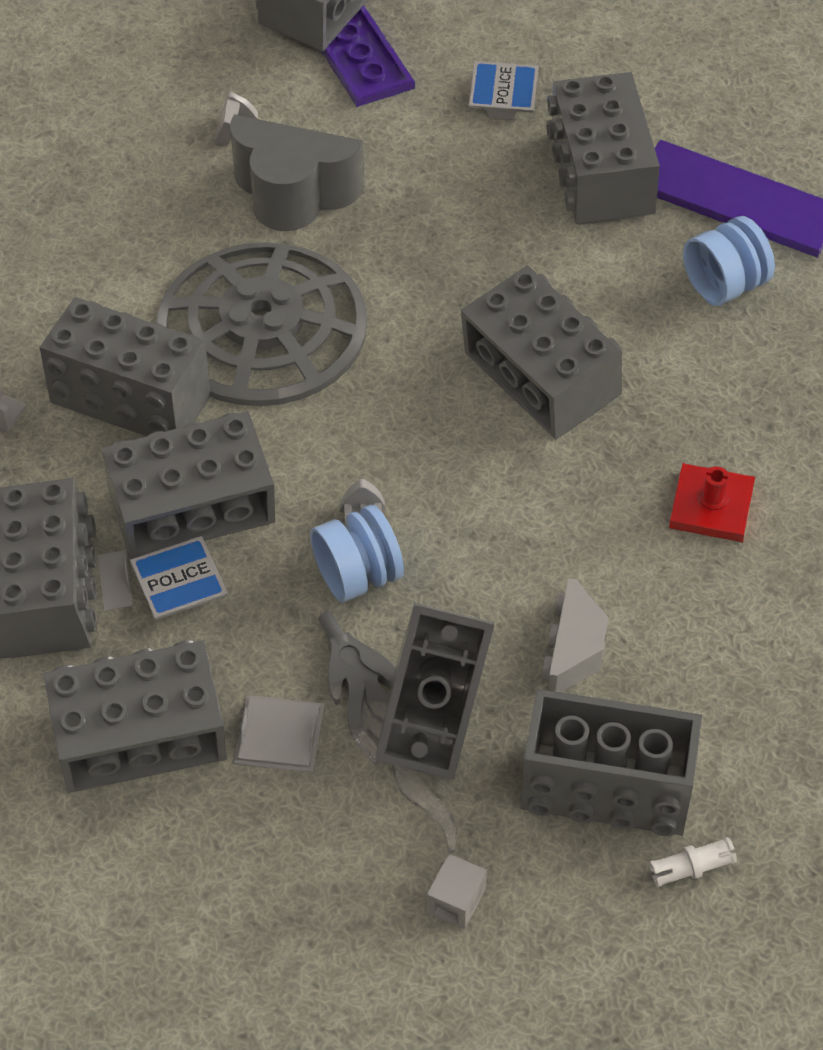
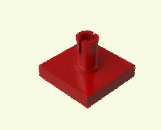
M682 463L669 528L743 543L755 477L727 472V470L719 466L706 468Z

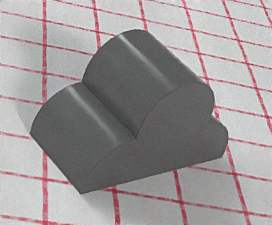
M233 115L230 123L234 177L237 184L244 191L252 194L255 217L264 226L278 231L298 230L312 223L318 216L320 209L334 210L344 208L354 203L361 196L364 189L363 140Z
M414 602L390 688L375 755L376 761L454 780L493 633L494 622Z

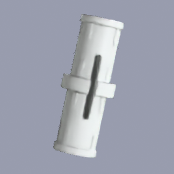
M726 837L723 840L698 848L690 845L684 847L682 853L656 861H649V869L655 873L652 875L656 887H661L664 884L689 876L693 879L700 878L705 871L737 863L736 853L731 854L730 850H734V846L730 838Z

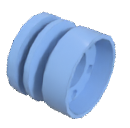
M745 216L730 219L727 223L718 225L715 230L705 231L689 239L684 245L683 260L689 280L696 291L713 306H721L739 297L745 291H752L757 286L768 283L773 278L775 262L769 241L761 228L753 220Z
M370 504L363 507L360 514L355 511L348 513L346 527L339 520L333 519L312 528L310 531V542L320 573L334 597L341 603L364 595L368 590V580L375 587L380 588L386 584L387 580L394 582L401 579L404 575V563L397 539L389 522L376 505Z

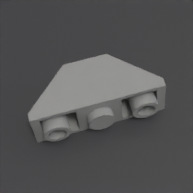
M568 578L566 592H558L554 615L561 616L559 625H551L548 647H553L554 653L553 657L545 656L542 679L549 680L548 690L563 692L600 670L609 618L576 579Z

